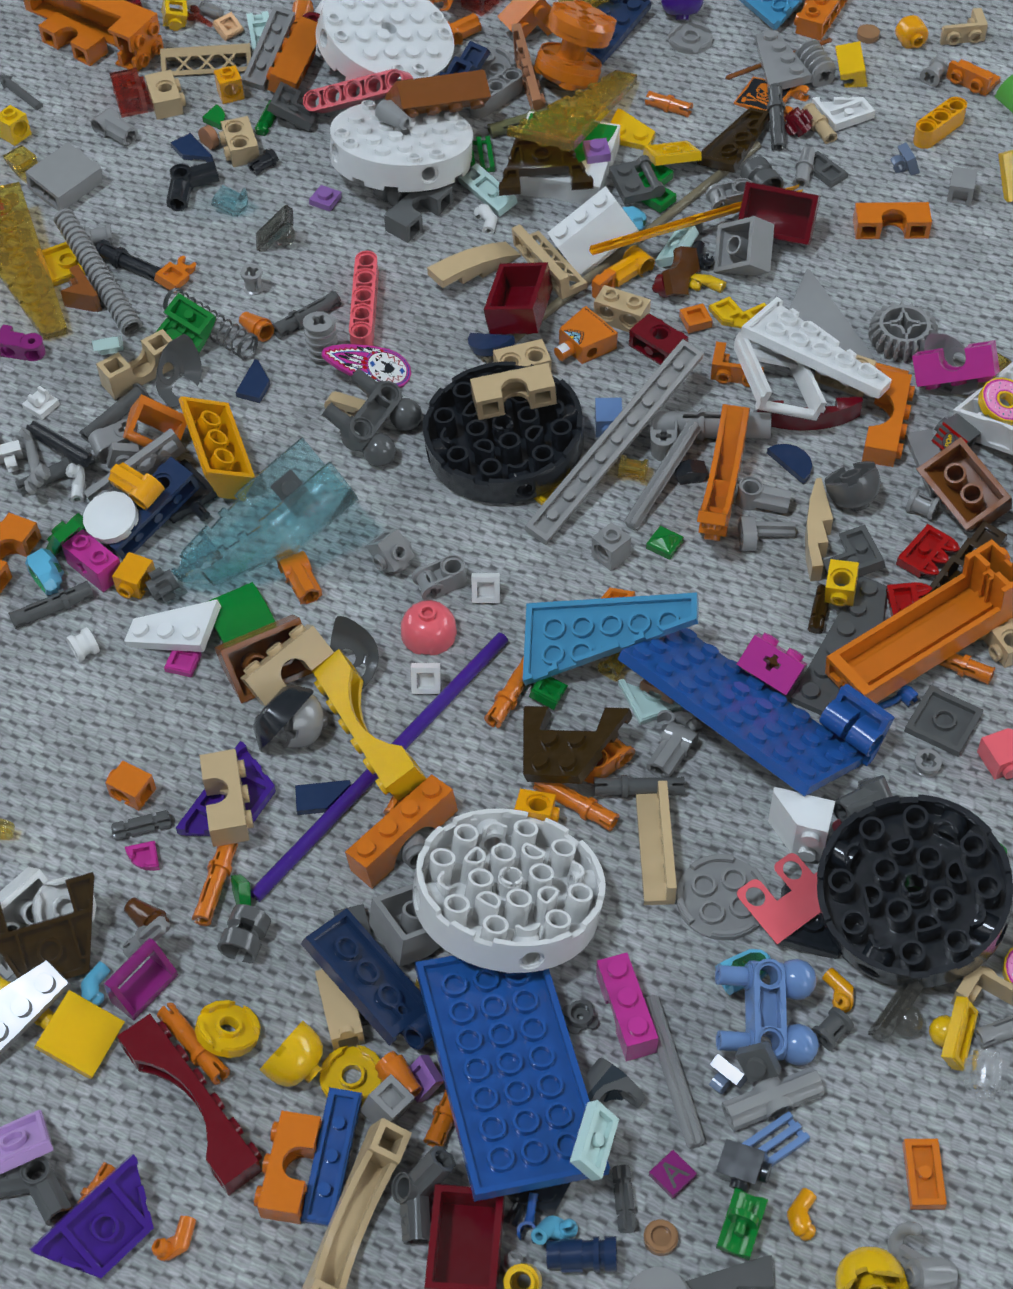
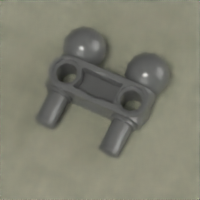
M358 367L349 381L367 394L366 397L368 399L354 417L352 415L351 417L348 416L332 402L321 416L340 429L339 432L341 434L339 436H341V440L346 448L352 451H363L364 458L374 466H385L395 456V443L389 436L383 433H376V431L388 416H390V421L396 428L402 431L413 430L421 422L422 410L416 401L410 398H402V392L396 383L383 380L377 382Z

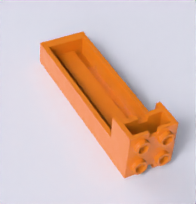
M23 0L25 9L44 18H49L54 13L59 12L105 36L108 44L116 46L120 50L117 53L118 61L115 64L135 73L147 67L150 60L156 55H160V49L164 48L162 36L158 34L160 26L157 13L128 1Z
M991 539L965 555L962 574L826 656L825 674L839 688L848 684L874 703H877L988 634L994 628L1013 618V563L1010 562L1008 551Z

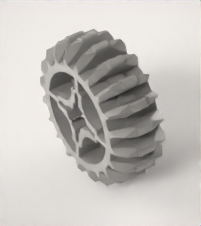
M902 301L899 305L891 302L889 307L882 306L880 311H876L870 321L868 336L871 339V346L876 347V353L884 351V358L892 355L895 362L898 357H902L905 363L908 357L912 359L916 352L924 351L925 340L930 333H938L936 318L931 317L930 311H923L922 306L914 307L913 303L904 305Z

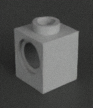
M953 167L947 202L971 206L978 170Z
M612 522L592 537L591 556L608 570H614L630 557L631 537Z
M390 1074L368 1095L360 1112L372 1124L381 1118L396 1123L405 1114L415 1097Z

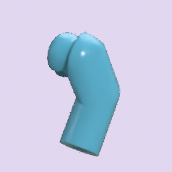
M101 961L94 966L81 983V997L97 1006L105 999L104 994L98 991L99 985L111 972L108 966Z
M548 1216L533 1229L531 1238L538 1245H543L548 1239H569L577 1235L578 1227L573 1219L563 1220L558 1216Z

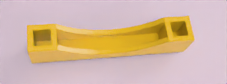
M340 649L312 670L317 678L314 682L315 686L323 696L327 694L329 697L326 704L335 715L339 713L341 716L338 723L348 735L351 733L354 737L350 740L351 744L360 755L364 753L366 758L362 761L372 774L376 773L379 778L375 782L385 795L391 793L399 801L427 779L414 758L402 746L386 743L369 733L361 710V692L364 681L352 662Z

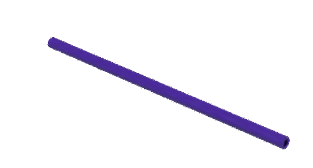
M498 632L391 744L400 745L406 750L508 643V638L503 633ZM366 769L251 889V897H256V901L260 902L370 788L375 780L379 778L376 773L372 774Z

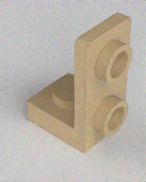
M982 8L972 9L971 18H968L967 24L943 26L940 45L985 41L988 23Z
M980 966L964 977L951 1001V1004L954 1005L956 996L967 997L974 1004L981 990L984 989L1013 1006V983L997 976L989 967Z

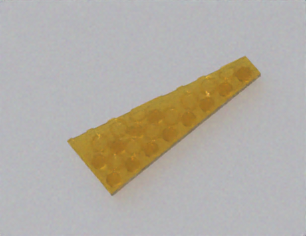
M615 70L602 77L601 82L588 84L587 90L578 89L575 91V96H565L547 105V110L534 112L533 118L529 120L522 118L517 126L509 125L507 127V136L536 142L540 146L551 145L559 147L562 151L575 150L637 83V74Z

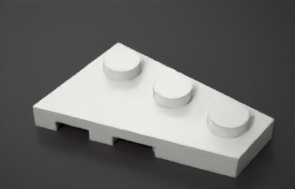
M212 600L134 618L124 642L129 647L139 649L204 652L221 605L218 600Z

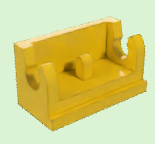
M860 41L835 46L840 79H854L852 83L844 84V88L867 87L866 70Z

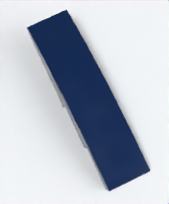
M469 41L461 57L455 56L446 72H440L438 76L480 70L491 52L488 48Z

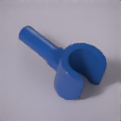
M905 685L900 688L897 695L877 705L886 709L902 701L909 707L911 706V701L914 703L918 701V693L911 686Z
M529 1192L525 1219L517 1228V1235L520 1241L522 1231L525 1228L530 1227L534 1229L536 1227L534 1222L538 1193Z

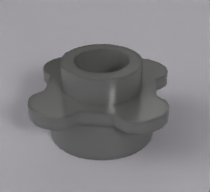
M589 1000L574 1001L570 1005L563 1007L562 1013L567 1018V1029L571 1034H578L580 1030L587 1028L593 1030L598 1026V1018L593 1015V1004ZM582 1015L583 1018L578 1019L577 1016Z

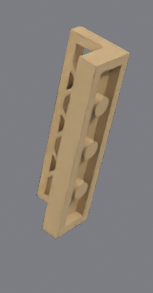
M250 43L160 49L162 71L167 70L166 61H179L181 63L176 71H172L173 76L214 74V70L227 67L229 64L234 66L235 64L231 61L235 57H247L248 66L253 55ZM215 58H224L226 60V63L221 68H214L209 62ZM201 59L204 62L198 70H192L187 65L190 60ZM237 67L238 72H245L247 68Z
M520 224L512 227L513 244L528 263L548 262L553 290L561 299H565L588 288L586 280L539 230L529 234ZM569 281H574L576 284L570 286Z
M658 781L656 794H636L644 905L675 904L677 885L667 781Z

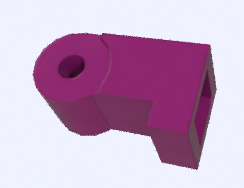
M2 325L0 329V357L38 361L45 356L46 350L42 336L37 333L24 334L14 332L13 326Z

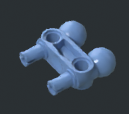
M768 958L761 961H748L744 967L718 965L716 967L715 982L717 985L744 987L746 1025L745 1032L718 1031L716 1034L717 1050L737 1051L740 1047L761 1043L763 1035L770 1039L777 1060H785L787 1063L796 1066L807 1065L813 1061L819 1048L817 1035L810 1027L802 1024L787 1026L786 997L793 1000H802L810 996L815 989L817 982L816 973L808 962L792 959L782 963ZM760 971H765L769 975L770 985L762 982L759 975Z

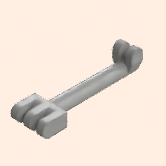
M22 427L19 430V434L23 438L15 435L12 441L19 440L21 448L26 449L31 475L24 481L26 491L34 495L37 492V487L41 488L44 484L43 479L48 480L51 473L48 467L39 462L33 435L29 430Z

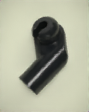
M697 240L693 243V248H697L700 269L708 270L713 265L714 258L713 256L708 258L709 253L703 254L705 243Z

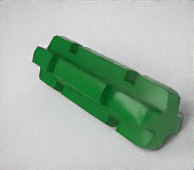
M271 100L267 103L258 120L259 122L255 126L256 135L266 136L269 131L268 128H271L276 118L272 112L267 110Z

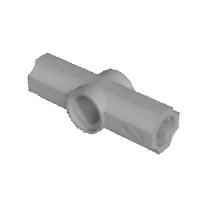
M809 1067L782 1079H779V1077L765 1079L756 1084L752 1091L722 1102L721 1107L730 1128L733 1131H737L764 1119L773 1121L772 1117L781 1113L785 1114L788 1111L792 1112L794 1107L823 1096L825 1090L817 1070Z

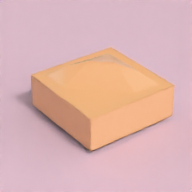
M232 12L213 21V27L225 41L244 32V28Z

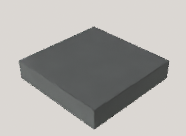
M930 685L905 726L904 732L959 757L984 710Z

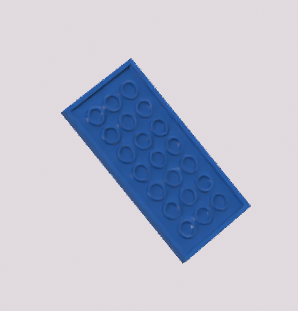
M685 628L666 636L622 649L618 657L619 661L804 797L858 768L865 757L849 743L834 735L828 728L810 718L808 712L796 708L789 703L783 694L774 692L764 685L761 679L750 675L740 666L736 665V661L719 653L717 647L702 641L691 629Z
M454 955L416 962L415 970L474 1202L589 1179L570 1163L585 1109L590 1101L550 970L506 973L478 967ZM608 1160L603 1176L609 1175L610 1166Z

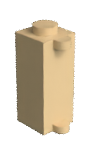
M323 969L315 971L333 1050L347 1045L348 1047H355L356 1045L365 1044L358 1009Z

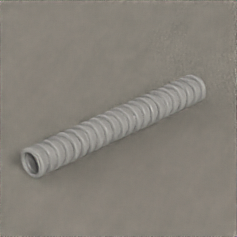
M71 209L58 211L54 216V223L98 292L107 310L114 318L123 335H132L138 332L142 326L141 320L128 302V299L84 231Z

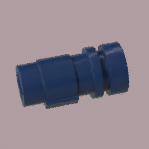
M593 1236V1240H547V1269H561V1273H583V1269H594V1272H600V1269H605V1272H617L616 1236H604V1240H600L599 1236Z

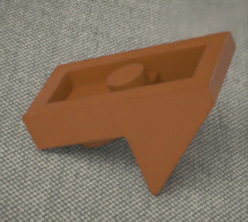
M79 265L69 268L72 277L68 280L70 287L61 290L64 306L92 312L102 311L98 294Z

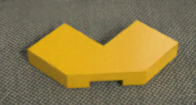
M729 296L709 305L708 310L721 325L742 328L745 323L767 305L764 302L743 312Z

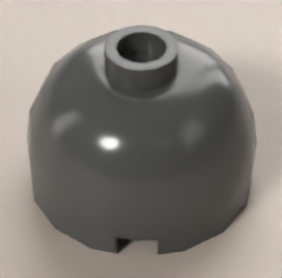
M870 461L854 463V469L848 471L842 467L825 478L827 493L831 500L839 507L853 508L854 511H861L870 506L869 503L876 498L880 490L881 479L875 463Z

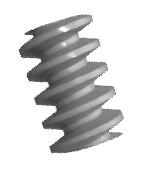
M806 40L796 49L795 54L811 73L812 85L818 88L832 84L836 71L835 64L818 40Z
M312 312L303 319L307 355L313 361L328 363L321 354L324 348L338 345L336 322L328 313Z

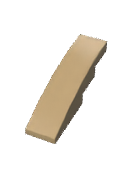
M506 241L485 244L449 256L427 267V273L442 288L456 280L464 284L478 275L482 278L498 270L500 264L510 263L520 257L521 254Z
M816 478L809 501L805 530V557L810 582L821 580L824 566L822 558L826 557L828 548L827 535H831L833 517L822 478Z

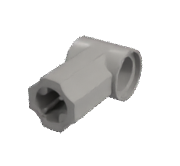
M107 108L91 120V126L95 133L103 134L104 138L108 135L123 145H130L138 136L137 128L121 120V117L113 108Z
M747 476L739 482L736 504L743 510L760 508L787 514L792 491L766 486L757 477Z
M671 721L662 734L660 745L647 762L646 769L657 777H671L684 757L688 758L689 755L687 753L690 748L696 746L699 734Z

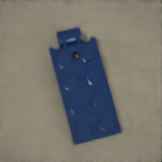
M602 0L596 8L617 20L615 31L607 47H588L587 52L594 55L603 64L651 9L650 0Z
M347 908L306 936L300 943L389 1046L397 1040L399 1034H402L407 1044L416 1050L422 1049L433 1040L421 991Z

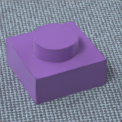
M606 138L583 141V151L587 164L611 161V152Z
M320 185L310 197L309 204L330 212L342 198L341 191Z
M420 1055L411 1064L410 1069L422 1087L421 1092L414 1099L417 1103L429 1099L442 1085L444 1080L429 1055Z

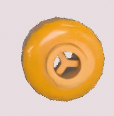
M916 15L905 16L899 21L895 29L896 37L904 48L921 47L929 35L928 28L922 19Z

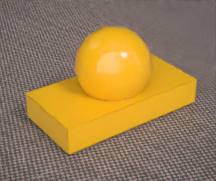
M956 996L951 1017L948 1015L938 1016L932 1020L929 1026L931 1040L936 1045L943 1047L941 1057L951 1069L957 1071L965 1069L979 1013L967 997Z

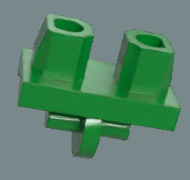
M735 1188L716 1249L750 1260L768 1199L753 1196L741 1189Z

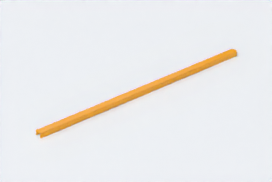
M795 185L785 189L794 190L796 188H799V185ZM742 201L590 246L589 252L592 255H596L740 212Z

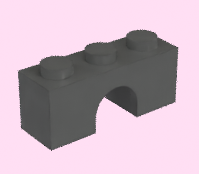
M447 185L427 191L410 192L408 195H405L400 202L384 214L385 231L408 243L423 230L421 212H431L439 216L453 204V187Z

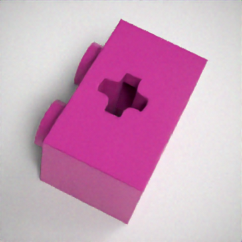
M82 529L61 545L67 564L104 593L114 585L112 575L120 565L119 558Z
M766 632L763 635L755 634L736 665L781 693L789 694L807 666V663L802 661L804 656L790 647L787 651L777 645L779 640ZM777 655V662L780 664V667L770 668V661L767 657L771 658Z

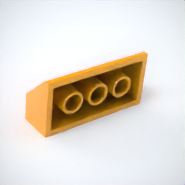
M180 396L179 403L205 478L219 498L243 500L255 480V475L229 403Z

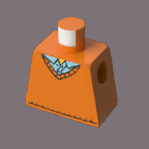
M585 306L560 327L559 346L554 348V353L560 361L573 356L583 364L617 349L618 332Z

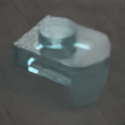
M222 185L212 198L211 205L234 217H238L247 211V190L243 188L241 193H238Z

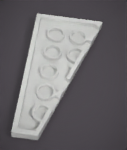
M779 297L772 300L741 328L740 335L749 339L750 342L767 347L776 354H782L794 360L797 364L808 366L821 375L840 381L841 384L862 391L869 397L879 399L890 388L891 378L870 363L858 361L855 352L851 349L843 350L839 347L840 341L812 321L800 319L799 312L794 308L790 310L782 305L783 300Z

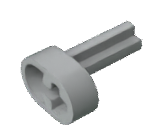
M740 516L738 520L740 551H756L757 536L795 537V522L756 521L754 516Z

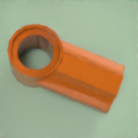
M475 13L453 23L447 21L453 33L454 46L457 44L461 45L463 39L482 31V24Z
M304 551L277 560L280 573H284L286 577L285 582L291 585L300 604L311 603L322 596V590L312 573L311 564Z

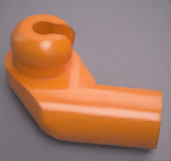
M180 1216L175 1235L167 1239L158 1238L153 1242L152 1253L157 1256L158 1260L170 1261L188 1250L196 1219L190 1216Z

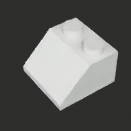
M774 787L768 822L790 853L798 855L805 862L820 861L826 845L835 801L812 795L804 797L799 792Z

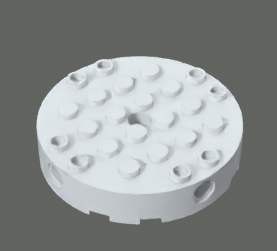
M325 0L316 26V41L323 58L332 70H338L346 77L345 81L390 69L406 71L412 75L413 79L438 76L440 72H446L454 52L452 30L443 13L429 0ZM380 81L377 83L376 86L377 91L381 87Z
M364 100L361 104L344 110L332 121L330 127V160L332 165L351 181L356 179L364 181V186L379 190H384L385 186L396 187L398 192L427 191L454 183L455 177H463L470 169L473 130L470 124L458 112L451 113L449 110H444L432 116H428L427 113L419 114L417 117L411 118V124L406 130H402L380 122L378 117L375 116V109L381 100Z
M514 809L476 810L454 817L453 822L443 828L438 826L425 840V844L418 854L412 891L413 905L422 927L438 945L455 957L478 967L506 973L541 971L563 964L575 957L588 945L597 929L605 896V877L600 862L591 848L583 840L578 842L569 835L568 828L549 818L541 821L528 817L529 812Z

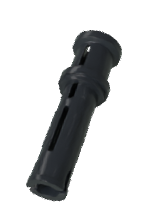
M103 239L96 246V250L102 259L111 263L114 268L122 267L152 281H154L155 273L161 269L147 261L132 256L126 248H117L111 245L108 240Z

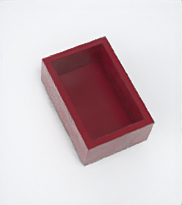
M746 182L738 220L752 216L758 217L774 224V239L810 245L821 196Z
M548 262L504 263L499 265L484 307L489 334L539 333L553 289Z
M435 1184L424 1289H498L505 1196L474 1202L471 1187Z

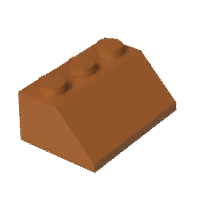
M962 437L916 469L966 532L979 528L983 521L990 524L1012 509V497Z
M295 615L287 616L214 647L223 671L241 704L255 698L240 679L245 674L243 670L253 661L258 660V662H261L268 656L266 651L278 642L283 644L290 638L289 633L295 627L302 624L300 617ZM295 658L284 663L281 669V678L285 684H288L313 672L306 669Z

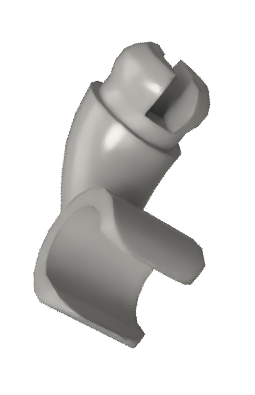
M662 710L657 716V723L662 720H668V722L663 723L662 732H664L671 721L680 723L697 734L703 730V722L688 711L672 713L669 710Z

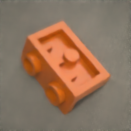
M961 59L959 62L952 60L949 63L946 79H949L954 84L970 89L973 93L987 96L1000 83L1001 77Z

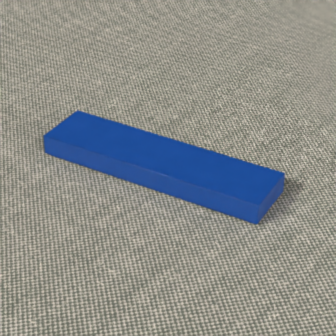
M329 1087L300 1221L303 1223L326 1227L330 1223L344 1188L363 1099L361 1092Z

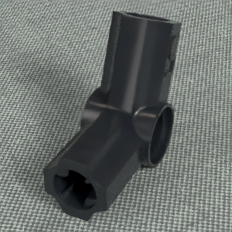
M211 161L191 167L182 163L172 166L170 169L171 181L166 199L167 207L173 209V211H183L185 208H188L190 193L194 187L219 181L215 162Z

